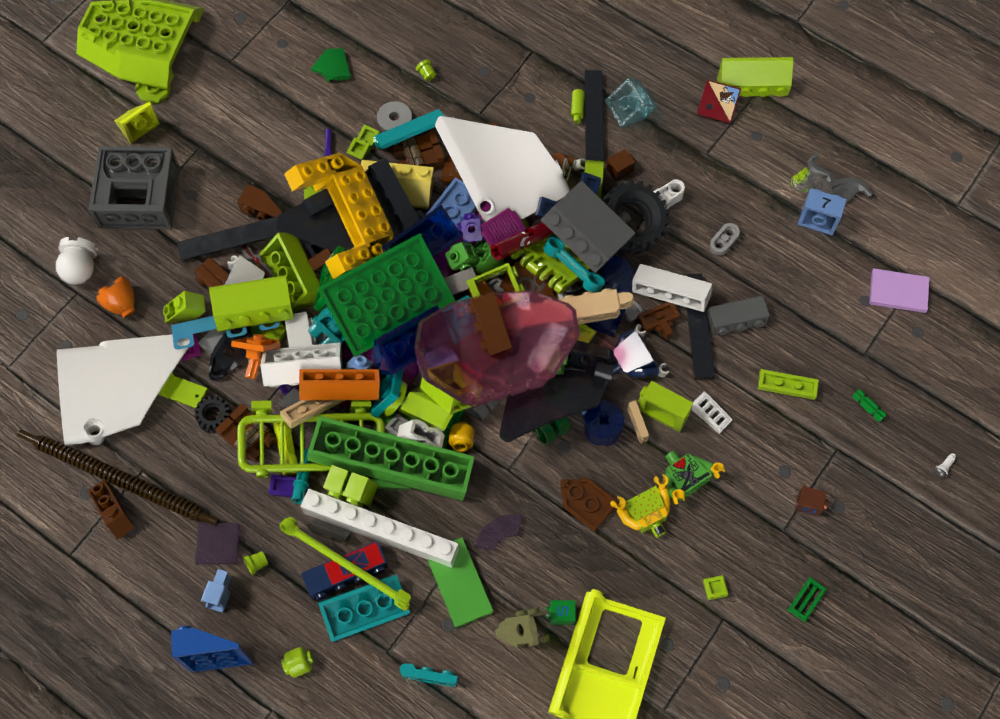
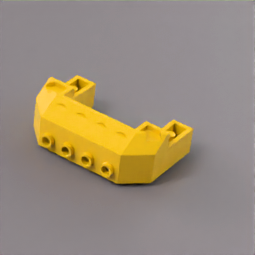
M336 153L297 164L284 174L292 191L313 186L315 192L324 189L329 191L354 245L352 249L338 253L325 261L333 279L390 249L394 233L362 165L342 153Z

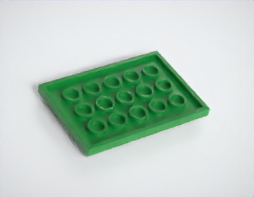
M420 233L317 288L354 357L433 315L436 311L456 302Z

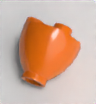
M121 276L114 281L115 284L111 287L104 286L98 291L99 295L96 296V300L107 311L127 318L136 311L134 307L135 295L129 280Z

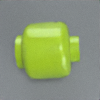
M302 646L287 651L284 654V659L281 660L285 674L293 678L310 672L312 670V663L315 662L312 652L307 651Z

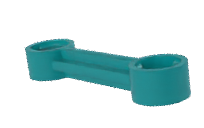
M555 237L548 238L543 248L544 252L550 257L558 258L583 280L585 290L593 293L600 292L605 284L603 277L596 273H590L564 249L565 244L563 241Z

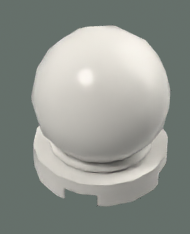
M69 237L61 239L59 243V251L61 253L56 260L57 274L61 280L68 284L77 285L85 283L90 279L94 271L93 259L97 256L98 248H95L93 242L83 238H78L77 241L69 240Z

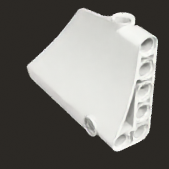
M445 116L438 117L435 127L484 223L507 208H510L512 212L515 210L521 220L536 212L540 197L558 201L571 191L557 160L554 161L533 132ZM483 201H488L491 204L489 211H483L480 208V204Z

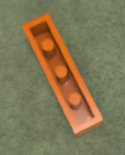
M299 369V400H379V369Z

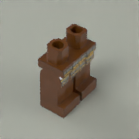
M434 129L427 131L426 135L408 138L401 141L400 145L392 147L394 159L404 157V160L397 161L398 164L434 167V169L443 168L445 165V157Z
M243 403L230 414L231 419L227 417L215 429L219 437L236 451H238L237 426L244 417L254 415ZM249 423L246 426V459L250 458L258 462L260 460V423ZM264 424V445L270 449L277 442L269 427Z

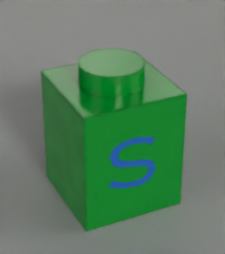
M550 600V606H546V610H548L546 619H550V625L575 626V600Z

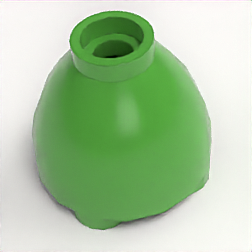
M486 240L475 243L474 249L479 260L473 263L471 267L476 274L481 275L505 264L504 258L495 260L492 257L490 246Z

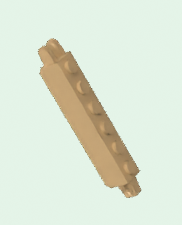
M608 288L597 293L585 292L580 296L567 295L562 299L549 298L544 300V302L537 303L531 301L521 306L509 305L502 309L501 315L507 333L513 336L522 334L526 329L542 331L618 318L621 309L633 306L634 296L629 292L617 293V289L612 290Z

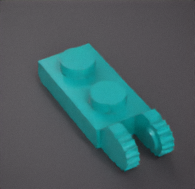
M404 663L399 668L401 676L405 679L408 678L410 680L454 688L458 687V676H455V673L452 671L443 670L442 673L434 672V669L430 667L416 669L410 663Z

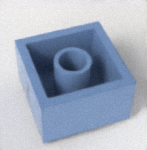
M810 188L797 225L833 235L841 219L846 199L839 195H832L819 189Z

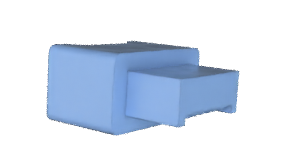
M218 569L213 582L208 581L201 598V602H206V608L224 612L231 594L228 590L231 581L228 572Z

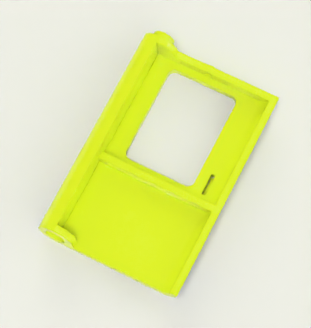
M592 589L591 592H586L548 713L562 719H636L666 617L608 600L601 591ZM604 610L642 622L626 675L591 665L587 661Z

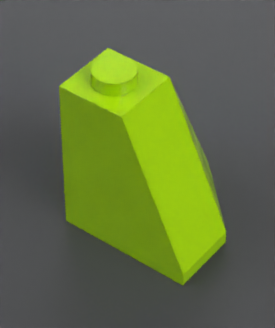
M409 392L407 396H404L400 404L401 407L398 410L412 419L423 421L428 427L439 429L441 432L446 429L453 414L449 415L426 393Z

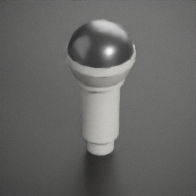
M951 453L942 464L935 467V476L938 478L947 477L949 468L955 461V454Z

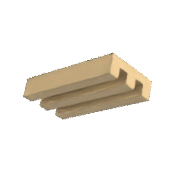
M635 400L629 402L627 411L639 443L642 444L647 442L649 434Z

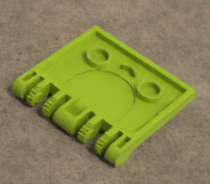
M548 238L511 255V258L516 260L524 253L525 256L521 259L520 265L526 266V269L536 277L539 276L541 281H545L550 275H553L554 277L551 278L548 286L554 288V291L560 295L568 287L580 280L558 258L550 257L544 252L543 248ZM565 244L564 249L573 258H575L584 268H586L589 272H592V270Z

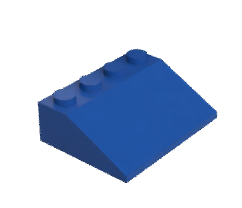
M180 626L178 630L171 631L172 657L191 673L254 664V660L238 643L191 628V626Z

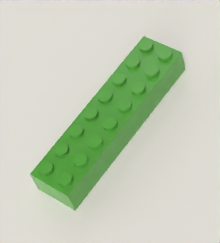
M319 416L309 447L307 461L330 467L334 465L349 472L463 501L474 456Z

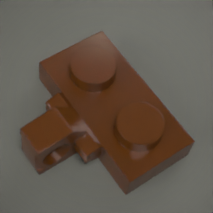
M666 302L638 314L637 318L643 329L646 330V333L652 330H656L657 333L661 331L664 339L668 340L673 338L672 322L680 319V314L673 303Z

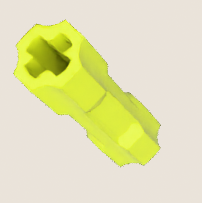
M275 422L273 427L280 454V422ZM284 422V464H298L291 434L292 429L286 422ZM282 472L283 476L296 475L297 472Z

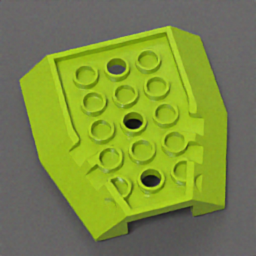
M105 0L91 2L78 26L76 53L118 79L168 90L174 77L171 66L192 21L199 23L205 9L169 0Z

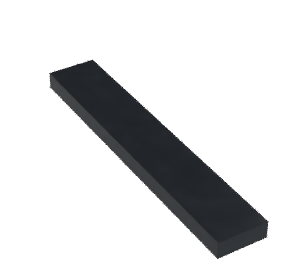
M585 70V160L604 161L602 70Z
M277 217L183 240L177 242L180 259L184 261L271 239L278 232H286L276 228Z
M702 273L683 274V276L703 281ZM686 307L694 380L714 379L707 311L705 309L702 312Z

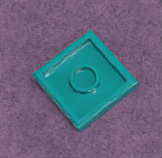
M398 366L380 382L379 400H373L371 415L375 418L381 415L387 407L399 398L403 369Z

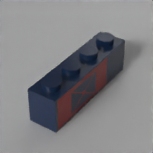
M378 541L342 555V557L370 575H379L388 568ZM333 560L301 573L312 600H322L328 596V593L333 591L340 592L351 583L358 584L364 581Z

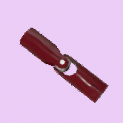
M541 222L492 244L490 252L495 260H501L554 235V233Z

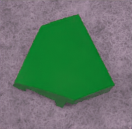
M343 48L326 49L311 68L312 72H318L325 77L328 83L331 79L349 80L351 77Z

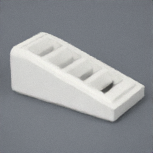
M705 391L693 402L691 410L717 433L720 434L732 422L730 416ZM704 402L705 405L701 408L699 405ZM710 407L712 410L707 414L705 411ZM716 412L718 415L712 419L711 416ZM722 417L724 421L718 426L716 423Z

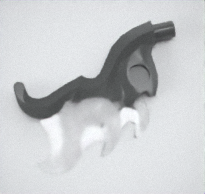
M817 152L813 153L808 160V171L805 178L800 182L792 179L793 187L799 192H809L810 188L819 189L828 194L839 195L845 198L846 202L850 201L857 192H863L867 197L873 194L868 184L858 178L835 179L834 173L816 164L815 159L819 155Z

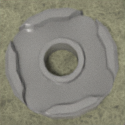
M398 101L384 104L377 113V123L384 132L412 120V112L409 107ZM392 116H398V117H399L398 120H394V121L391 120L390 118H391Z

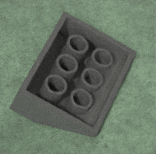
M582 180L541 219L594 273H597L635 234Z

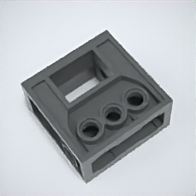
M98 147L89 204V212L98 228L172 229L180 169L172 147ZM121 200H146L145 205L121 204Z

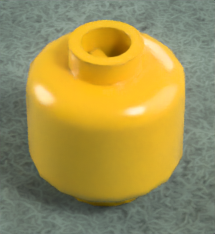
M466 422L454 424L451 426L449 433V445L457 452L469 450L474 444L475 430Z

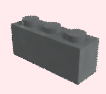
M763 296L708 307L707 319L712 335H725L735 330L740 332L753 326L759 328L767 323L770 316Z

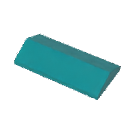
M437 109L375 135L374 145L384 149L435 127L438 117L444 115Z
M397 574L380 580L397 592L402 589ZM370 584L318 602L331 642L410 614L409 609L407 611L400 609L394 605V599Z

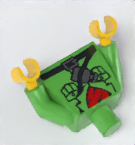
M673 450L665 456L670 464L665 471V475L668 477V484L666 486L668 487L669 496L673 498L674 504H678V500L679 502L681 500L685 501L687 496L708 483L712 477L711 473L714 474L715 478H719V471L725 472L722 463L714 464L697 456H692L689 453L680 458Z

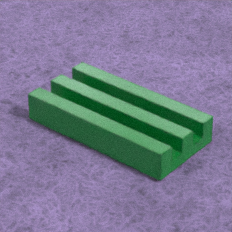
M809 577L787 609V612L794 614L796 618H800L805 623L827 588ZM810 583L814 585L798 610L794 609ZM816 589H820L821 591L805 615L801 614Z

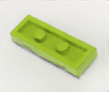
M761 369L757 389L815 400L819 380Z

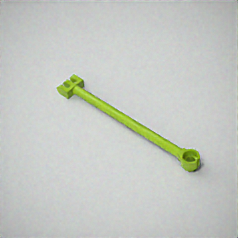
M285 518L279 524L280 529L285 534L293 537L296 536L395 600L394 605L404 611L409 609L410 594L402 589L397 592L299 529L298 523L294 518Z

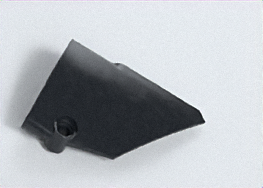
M383 158L369 165L365 173L394 233L390 249L395 247V240L400 239L404 242L419 233L424 240L428 239L421 221L387 159ZM324 189L306 198L301 204L277 217L276 228L320 248H328L332 253L338 246L345 248L344 251L354 247L328 189Z

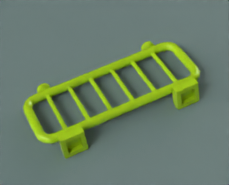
M351 400L350 411L355 413L318 414L305 421L317 422L318 417L322 416L341 422L359 421L360 427H363V421H374L377 424V431L385 433V424L381 416L375 418L371 413H367L371 410V400ZM251 401L252 414L256 415H249L241 419L237 429L238 464L242 470L256 473L257 478H267L268 473L330 471V466L319 463L305 464L304 422L300 424L301 464H284L285 421L280 415H268L272 414L271 401ZM280 422V464L264 465V423ZM249 423H260V465H249L246 462V426Z

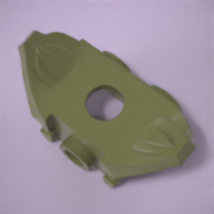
M538 607L516 611V616L505 618L495 630L496 637L516 648L525 646L524 644H528L530 647L539 645L541 642H548L549 635L538 636L534 620L536 616L547 614L548 610L540 611ZM519 624H521L524 629L523 636L519 632Z

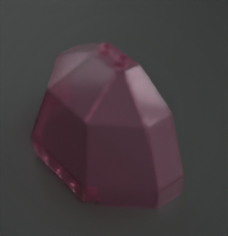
M531 290L494 293L512 348L493 355H486V352L483 353L479 342L482 341L480 334H477L474 329V316L470 315L467 304H469L468 299L450 303L421 320L418 324L414 348L419 372L426 382L459 402L469 406L474 405L475 407L487 404L489 400L494 402L507 398L509 394L514 396L527 392V389L534 390L544 387L548 379L555 377L580 336L576 309L569 303Z

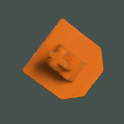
M254 334L253 337L233 340L231 347L246 349V358L249 359V364L245 377L254 380L259 370L263 352L280 348L281 342L277 339L265 338L263 334Z

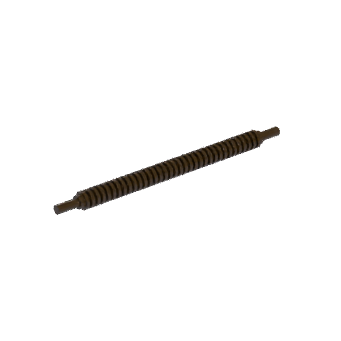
M19 430L17 434L18 437L33 443L37 450L130 491L135 495H139L144 499H148L190 520L200 519L213 526H217L219 523V519L204 513L199 505L186 501L177 495L127 474L69 446H65L47 436H35L24 430Z

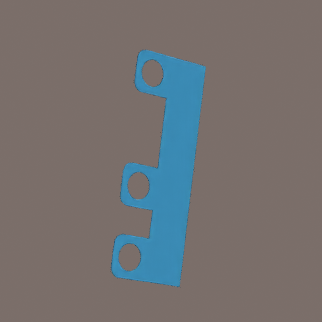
M210 316L171 325L172 334H174L172 335L174 348L179 350L194 345L193 334L217 329L214 317ZM275 322L271 327H265L263 324H260L259 327L261 330L277 328L280 324ZM242 327L243 330L239 334H232L230 332L231 329L226 330L229 338L245 335L247 329ZM182 338L190 340L186 346H179L177 342Z

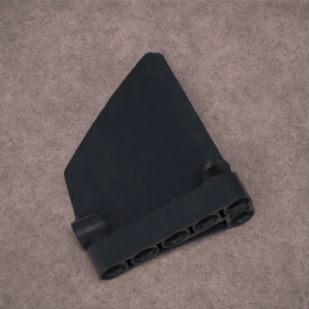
M534 329L524 330L521 334L499 437L505 442H511L556 420L597 408L608 382H611L613 376V351L604 346ZM557 344L567 353L568 364L564 366V375H545L541 371L539 353H542V347Z

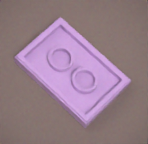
M873 268L869 304L922 313L927 312L929 277Z

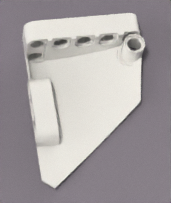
M174 334L109 340L101 342L99 346L57 349L59 396L65 446L84 444L86 442L92 445H100L104 442L106 436L141 425L160 390L188 348L175 349L172 336ZM182 338L177 344L179 346H186L190 340ZM95 431L99 432L97 435H91Z

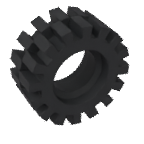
M214 395V398L208 396V400H205V398L201 399L203 403L198 402V408L194 410L196 413L194 416L200 428L207 433L211 431L212 434H216L215 429L227 417L231 418L230 414L232 412L228 403L222 397L219 399L218 396ZM219 409L221 414L217 420L210 421L206 418L209 410Z

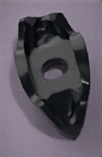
M246 327L247 333L245 335L229 338L226 332L218 341L210 358V380L223 378L243 360L246 355V349L232 347L235 351L232 357L225 356L224 349L231 347L233 340L251 337L252 332L248 327ZM235 328L231 329L230 332L232 334H239L243 329Z

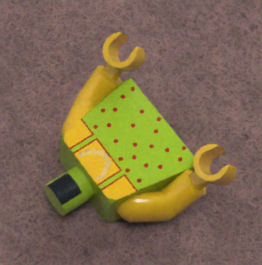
M662 474L663 481L660 483L658 477H654V482L659 485L658 488L654 486L626 502L624 498L617 496L619 499L618 505H616L615 501H611V506L618 509L617 513L624 525L634 530H639L641 533L651 529L656 538L666 533L661 523L666 521L670 512V496L666 486L668 484V477Z

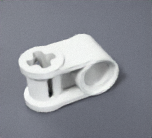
M672 180L653 192L659 191L661 193L658 197L661 201L666 200L667 203L664 205V208L669 209L672 205L682 200L685 186L680 180Z

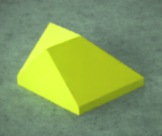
M150 102L133 108L114 120L131 144L160 124Z

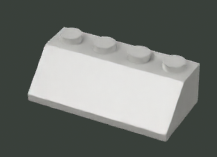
M341 342L278 348L263 352L260 364L263 385L272 388L283 384L298 385L299 369H343Z

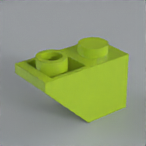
M183 291L164 306L165 323L171 324L195 320L204 314V295Z

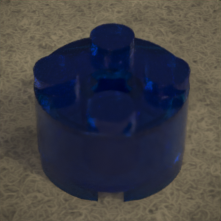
M606 400L600 401L597 408L587 410L583 427L586 438L598 446L614 444L621 436L624 416L622 411L613 403Z

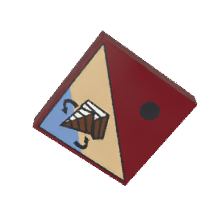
M707 79L697 114L731 123L741 88Z

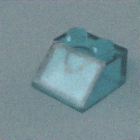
M629 77L605 100L620 128L645 119L657 108L642 82Z

